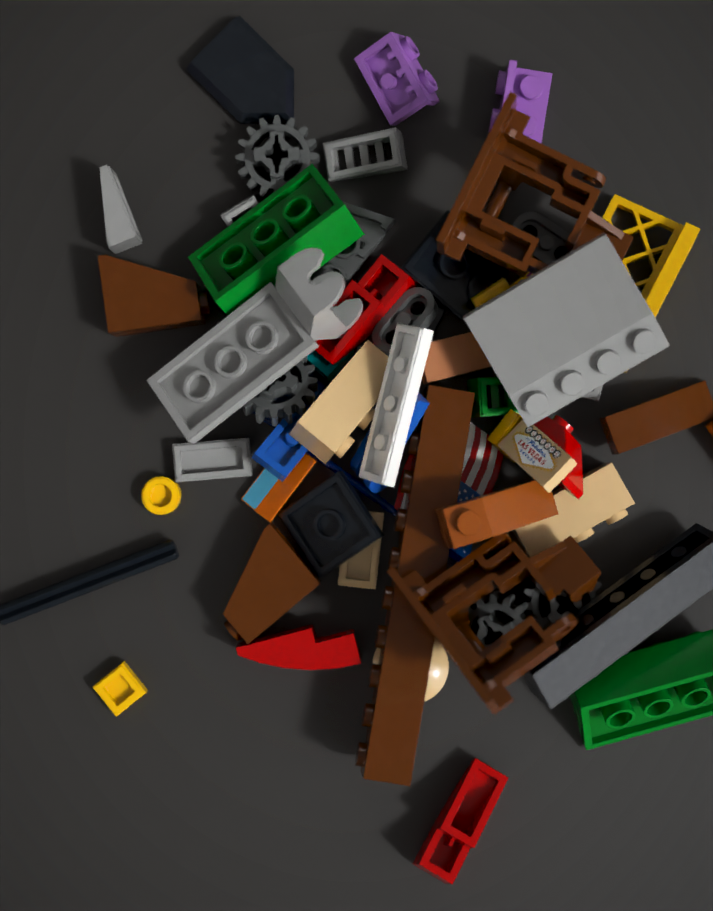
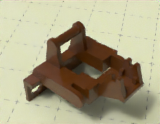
M510 91L436 239L437 252L460 262L465 250L468 249L522 277H525L527 271L534 274L548 266L533 258L540 239L498 219L511 191H515L524 182L552 196L550 206L577 219L566 242L565 250L571 252L604 232L620 259L623 260L634 237L624 233L592 212L601 192L597 188L604 186L607 180L606 177L599 171L523 135L530 116L516 110L517 94ZM496 182H497L498 185H497V187H496V189H495V191H494V193H493V195H492V197H491V199H490V201H489V203H488V205H487L485 211L483 212V209H484V207H485V205H486V203H487V201H488V199H489V197H490V195H491V193H492V190H493V188H494V186H495V184H496Z
M507 533L491 538L428 584L425 583L416 570L403 579L394 567L387 570L393 581L493 715L514 701L505 687L558 651L556 641L569 633L576 626L578 620L573 614H568L543 631L531 615L491 645L485 647L469 626L468 607L496 588L503 595L527 577H530L549 602L563 591L571 601L578 602L582 599L584 593H590L594 590L601 574L600 569L571 535L564 541L528 558L515 541L511 543V538Z

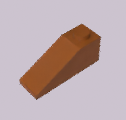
M535 480L434 509L445 548L452 549L489 539L559 514L552 491L548 493Z

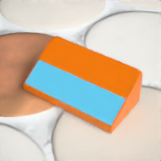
M306 453L283 482L264 468L241 500L271 523L317 461Z

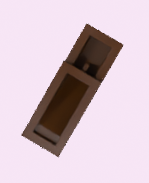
M704 380L599 418L612 455L620 454L712 419L713 400Z

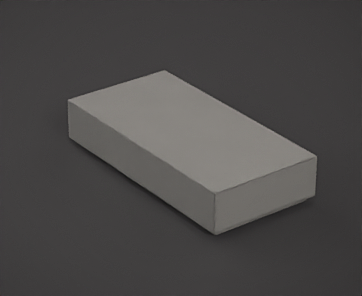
M250 438L196 442L195 444H172L175 482L253 476Z

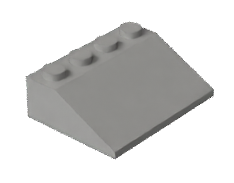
M604 232L463 316L527 427L670 346L654 314Z

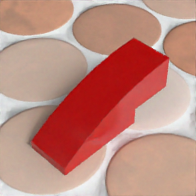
M381 254L358 283L352 280L348 284L341 297L333 305L338 306L347 299L360 298L363 302V311L359 319L337 339L315 340L319 345L315 351L334 365L372 334L375 325L404 292L416 287L417 284L407 273Z
M313 624L255 638L249 644L245 641L240 642L236 646L237 655L240 657L281 668L321 670L361 664V655L354 629L317 638Z
M474 758L434 822L413 865L443 883L453 885L470 848H475L509 777Z

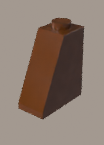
M98 255L109 334L114 337L206 324L204 314H210L209 296L207 290L201 291V287L196 281L109 255Z
M273 522L264 528L223 613L227 619L224 622V626L237 641L243 638L247 644L321 583L320 578L317 577L315 572Z

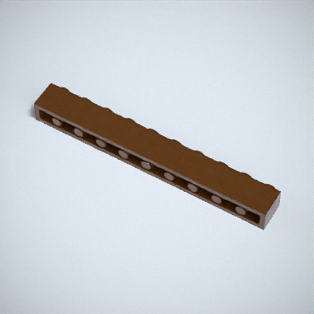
M428 385L424 388L423 394H421L430 404L418 423L417 432H413L408 440L407 454L413 455L411 470H404L401 482V493H406L404 509L398 508L395 518L394 531L400 532L398 548L391 547L388 560V570L394 567L402 579L416 570L426 584L446 571L449 548H445L434 509L457 503L475 396L473 392ZM392 579L391 586L385 585L382 596L381 609H386L387 614L385 625L379 624L377 627L375 648L381 650L378 664L372 663L370 668L368 687L374 688L372 703H365L362 726L368 728L365 743H358L355 766L361 767L360 772L363 779L411 786L435 636Z

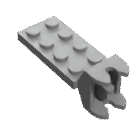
M308 248L294 254L277 268L275 286L271 282L147 379V382L188 442L195 444L318 348L319 345L315 340L337 339L359 319L363 311V302L360 298L347 299L340 305L333 306L341 297L345 287L344 277L339 272H327L313 280L310 279L311 274L320 268L325 255L322 250Z

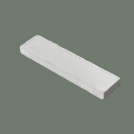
M399 323L396 325L359 472L360 478L384 486H395L434 332L432 330Z

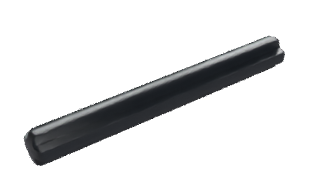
M167 540L1 604L0 624L7 625L176 560L179 557L177 546L173 540Z

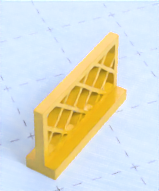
M614 194L602 218L612 224L611 218L617 207L632 213L636 226L623 230V232L628 235L639 232L645 251L623 258L622 262L628 270L627 264L648 258L652 273L648 279L636 282L635 284L638 288L645 286L641 294L656 318L697 239L700 228L687 222L685 225H682ZM640 218L649 222L642 224ZM660 226L673 232L667 244L651 249L644 230ZM662 253L656 264L653 255Z

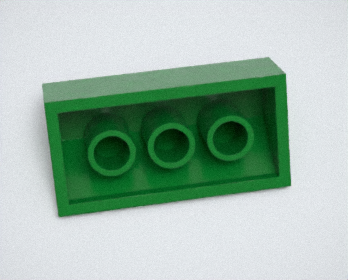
M311 164L188 256L214 301L228 316L270 282L275 286L277 268L294 254L304 249L318 248L325 254L320 265L322 267L365 234L342 200L316 167Z
M713 629L704 632H693L683 638L669 642H657L650 647L629 652L571 694L570 698L585 750L712 716Z

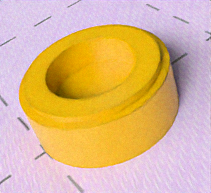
M164 476L150 479L144 485L141 493V499L145 508L157 515L173 512L179 506L182 496L179 485L173 479Z

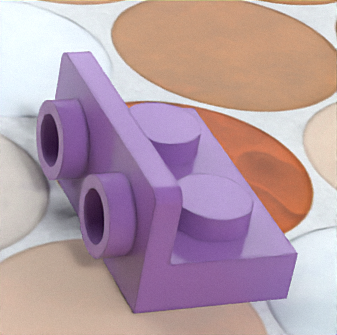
M389 32L356 56L354 60L391 126H397L424 106H434L440 101L435 93L438 90L437 83L427 70L423 71L417 60L420 53L413 40L408 36L405 37L393 32Z
M510 59L506 71L499 70L495 94L501 95L499 109L493 108L489 132L511 91L517 94L516 110L530 116L523 135L541 143L553 73L517 68V60Z

